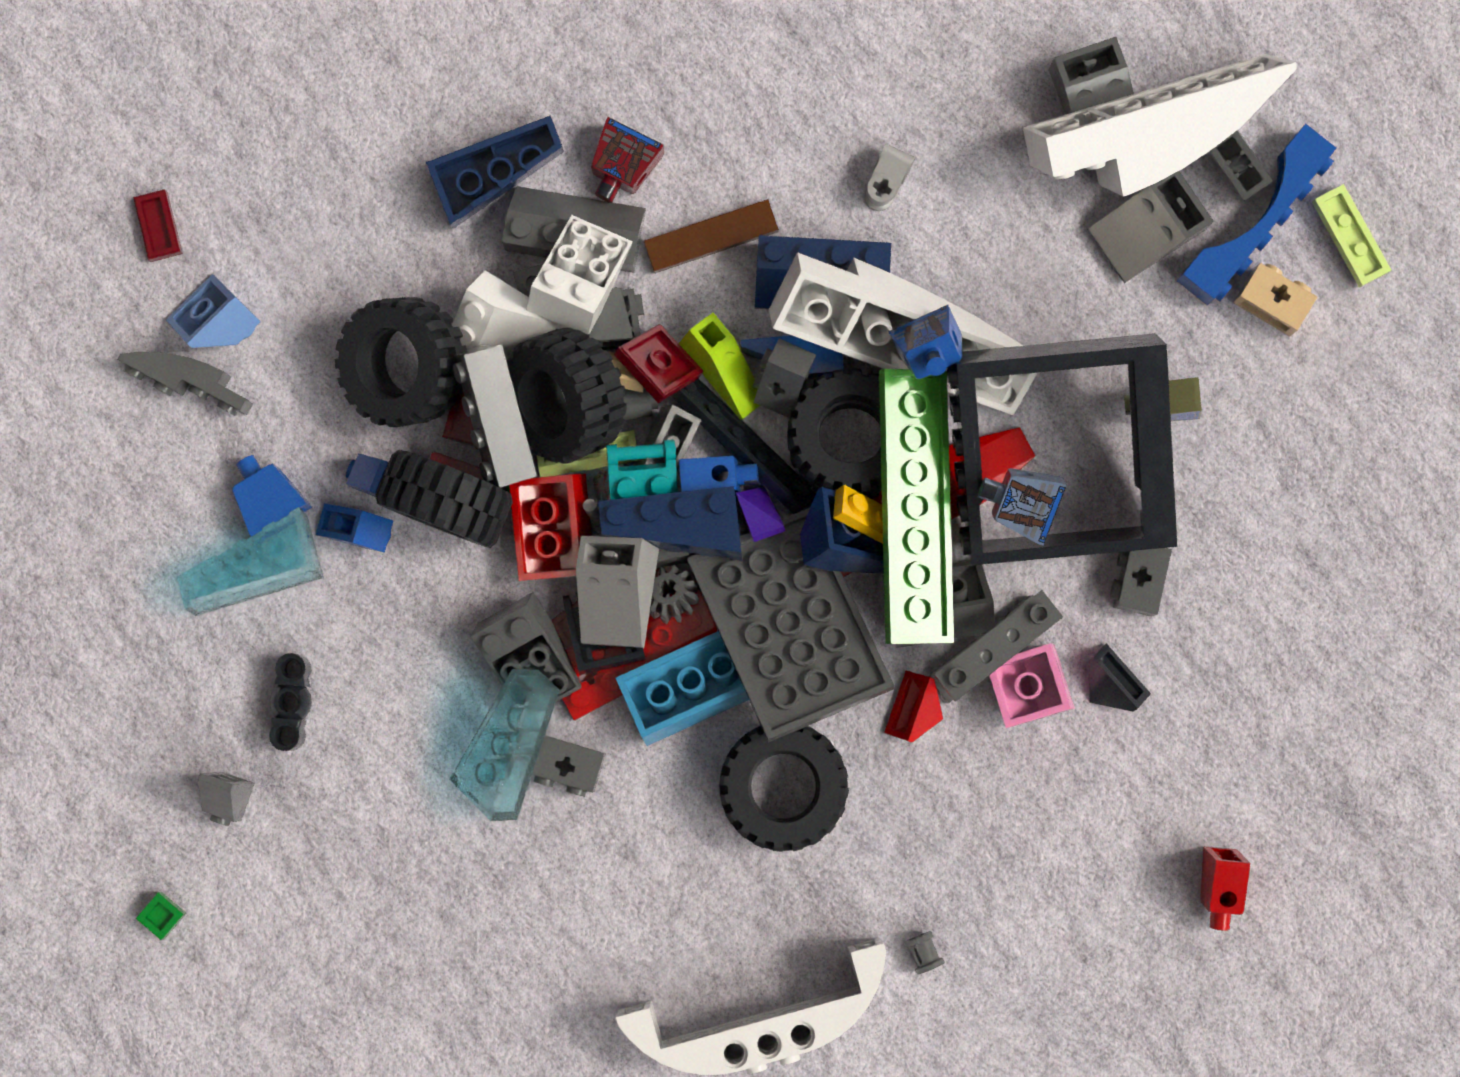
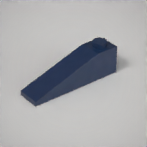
M824 487L819 488L800 532L804 565L828 571L884 574L883 544L834 519L836 491Z

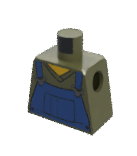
M1199 377L1169 380L1171 421L1200 419L1202 408ZM1124 395L1125 414L1131 415L1130 396Z

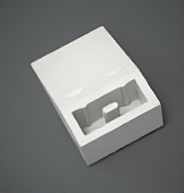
M571 215L531 286L527 310L566 328L590 334L603 310L633 241Z

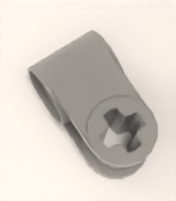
M888 144L884 145L864 196L869 208L874 211H884L892 205L901 184L906 180L913 165L914 156ZM880 188L886 190L882 197L876 195Z

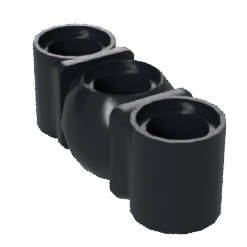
M287 653L277 660L275 666L277 677L274 684L278 685L272 691L269 699L270 710L275 717L271 718L273 727L270 730L269 738L272 746L277 750L294 751L304 744L306 738L304 727L307 720L303 719L308 715L312 706L311 694L307 687H310L308 678L312 669L306 657ZM296 659L301 665V671L298 676L291 678L286 672V667L290 661ZM294 693L298 698V705L295 710L289 712L285 709L283 701L286 695ZM287 726L291 727L295 732V739L288 746L282 743L280 738L281 731Z

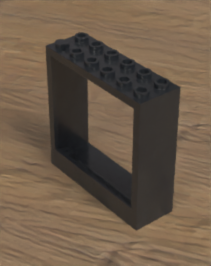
M1156 333L962 351V359L947 367L948 383H950L951 389H955V395L949 396L950 415L953 418V423H957V429H952V444L956 456H960V461L954 462L955 480L958 484V490L962 489L963 493L957 494L958 515L960 514L961 523L965 522L964 527H959L960 545L963 549V555H969L972 565L1177 547L1167 344ZM1128 364L1134 484L1141 490V526L1048 534L1044 546L1026 537L982 540L980 503L984 499L978 497L983 480L975 378Z

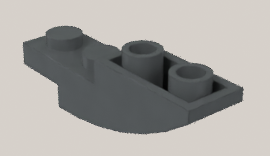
M162 352L122 353L117 359L127 365L124 372L141 381L144 376L153 379L155 383L152 387L171 396L173 391L183 396L188 386L191 385L188 389L189 392L204 400L209 395L219 400L217 407L234 416L237 411L247 415L253 406V403L246 398L225 388L231 376L207 363L185 356Z

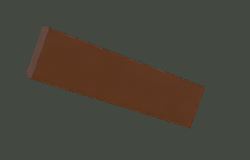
M767 199L644 240V245L654 274L757 240L759 235L769 236L778 233L779 229Z

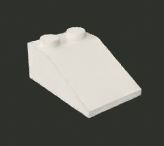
M486 270L466 289L452 324L453 327L460 328L463 334L460 341L462 346H467V350L479 345L502 344L506 361L518 344L550 331L566 327L528 311V296Z

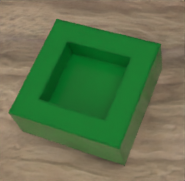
M158 892L136 919L156 937L164 940L187 913L163 892Z

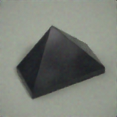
M1107 643L1089 660V703L1134 712L1150 696L1151 693Z

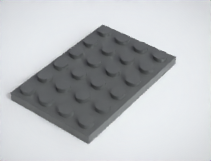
M810 508L781 519L785 527L784 532L757 542L753 541L750 533L740 536L742 561L719 556H701L700 554L687 558L689 568L768 743L894 689L890 675L841 572L811 567L803 563L800 532Z

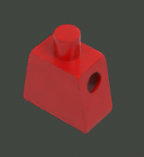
M1203 847L1200 901L1208 912H1211L1209 927L1215 930H1230L1231 914L1242 915L1244 913L1251 863L1237 849Z

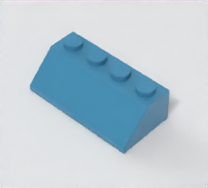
M718 631L616 677L620 690L646 746L749 700Z

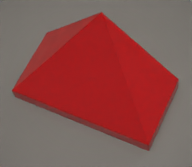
M906 670L884 733L905 741L914 742L942 721L943 715L935 680L931 677Z

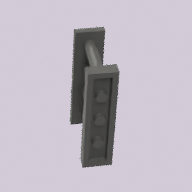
M1041 590L1035 596L1031 595L995 623L993 629L981 634L928 677L935 680L937 691L947 703H950L952 700L956 702L1062 619L1063 616L1043 590Z

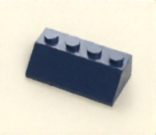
M759 235L754 309L770 308L797 253L847 271L853 258H856L890 273L892 243Z

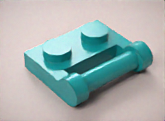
M674 439L664 440V444L617 447V444L606 445L610 500L678 492ZM660 457H664L665 463L618 467V461Z

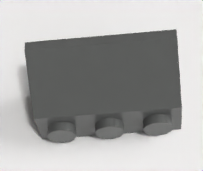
M971 560L952 563L954 638L989 632L995 627L994 601L983 566L972 565ZM882 575L883 586H884V575ZM895 644L896 648L919 645V644Z

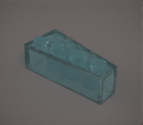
M300 507L289 512L288 516L275 523L273 521L262 528V531L250 538L242 539L233 544L232 548L222 554L214 555L177 576L184 608L194 616L324 578L308 516Z
M511 670L449 779L490 821L518 819L560 691L539 670Z

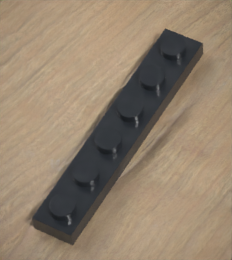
M699 378L671 395L688 413L701 419L700 424L742 465L757 463L759 482L793 514L802 511L814 499L816 492L808 483L805 484L799 475L747 424L740 420Z

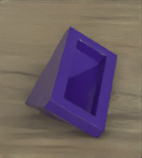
M765 487L735 494L736 506L754 542L785 531L784 524Z

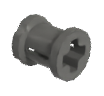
M932 931L922 933L904 942L905 946L910 948L917 964L915 971L917 974L928 972L945 963L944 959L938 956L931 939L933 937Z

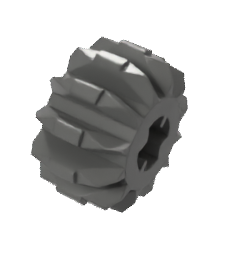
M674 565L671 571L667 573L665 568L660 566V575L658 577L655 576L649 614L654 619L661 616L662 622L666 624L670 621L671 617H674L677 622L681 623V614L692 615L693 610L690 605L699 604V598L695 594L699 590L698 585L695 581H691V574L687 570L680 573L679 568Z

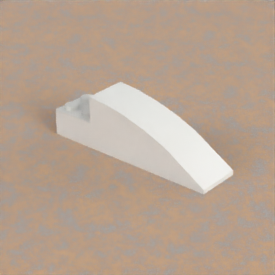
M1264 54L1023 127L1030 166L1055 177V179L1072 177L1075 175L1074 171L1083 168L1087 170L1096 169L1100 186L1123 197L1183 169L1233 134L1297 69L1296 62Z
M797 253L769 308L773 329L883 369H909L902 361L889 331L945 305H949L962 333V351L1023 346L988 323L947 300L856 258H853L847 271ZM1037 373L975 378L977 403L1014 415ZM947 378L948 392L955 394V389L950 388Z

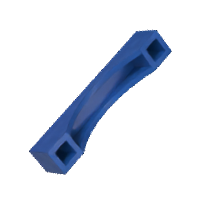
M1305 124L1277 157L1278 173L1275 190L1268 208L1258 223L1237 239L1220 246L1203 249L1178 278L1177 282L1206 305L1215 298L1220 302L1232 288V285L1228 282L1236 273L1241 276L1253 262L1249 258L1250 254L1255 248L1262 251L1272 239L1273 235L1269 233L1276 223L1282 226L1293 213L1289 206L1296 198L1302 201L1312 190L1314 185L1310 183L1311 179L1316 173L1322 176L1333 164L1334 160L1330 156L1337 148L1309 125Z

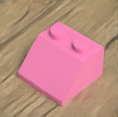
M1049 643L1017 653L989 675L1006 728L1075 709L1055 644Z

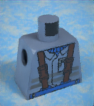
M1010 468L1007 470L1002 483L984 478L978 497L995 503L992 509L995 521L1044 546L1067 484L1063 477Z

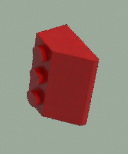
M586 473L530 478L510 484L519 581L576 576L581 536H592L590 517L583 508L584 501L588 499Z

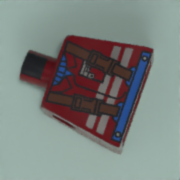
M607 117L591 166L593 175L602 179L595 195L608 203H612L619 189L630 194L636 193L662 159L665 153L664 144Z

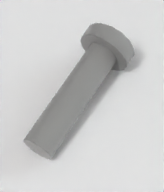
M587 499L583 503V508L590 517L591 529L598 534H602L599 507L593 499Z

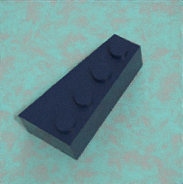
M550 115L426 162L449 224L454 229L558 157L564 150Z
M734 486L598 501L602 537L643 538L655 547L670 552H688L700 554L701 556H719L742 561Z

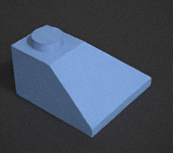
M213 274L166 319L191 348L238 345L243 339L248 338L254 332L255 327L261 322Z

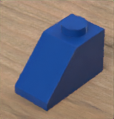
M358 453L356 460L353 459L347 468L346 478L348 480L346 484L353 489L375 497L389 462Z
M324 503L315 535L385 553L387 543L391 538V529L394 521L363 510Z

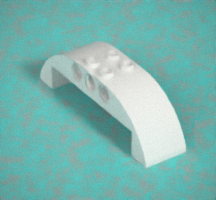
M880 938L847 946L858 985L856 987L662 1040L652 1001L619 1009L616 1016L617 1024L626 1037L644 1054L665 1066L681 1072L699 1075H720L746 1070L747 1074H754L766 1070V1064L779 1060L780 1065L790 1064L800 1060L799 1054L820 1048L840 1037L856 1023L868 1008L878 989L886 957L885 945ZM797 1025H805L809 1028L806 1036L802 1038L794 1037L791 1031ZM764 1034H770L776 1038V1041L773 1045L764 1047L758 1043V1039ZM736 1043L743 1048V1051L737 1056H731L725 1052V1048L729 1044Z

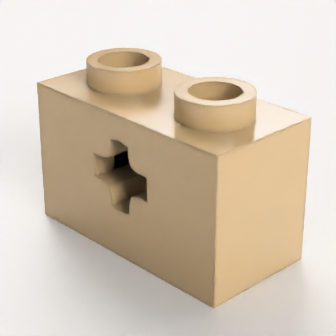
M1259 263L1250 273L1233 303L1286 335L1291 336L1300 328L1317 296L1311 293V288L1300 281L1292 282L1282 276L1283 272L1276 266ZM1275 291L1280 294L1278 298L1280 302L1278 303L1273 300L1275 298Z

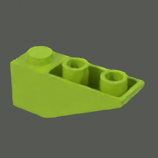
M714 312L692 327L679 342V345L704 371V377L738 418L743 420L761 406L754 403L758 390L753 388L755 378L733 335Z

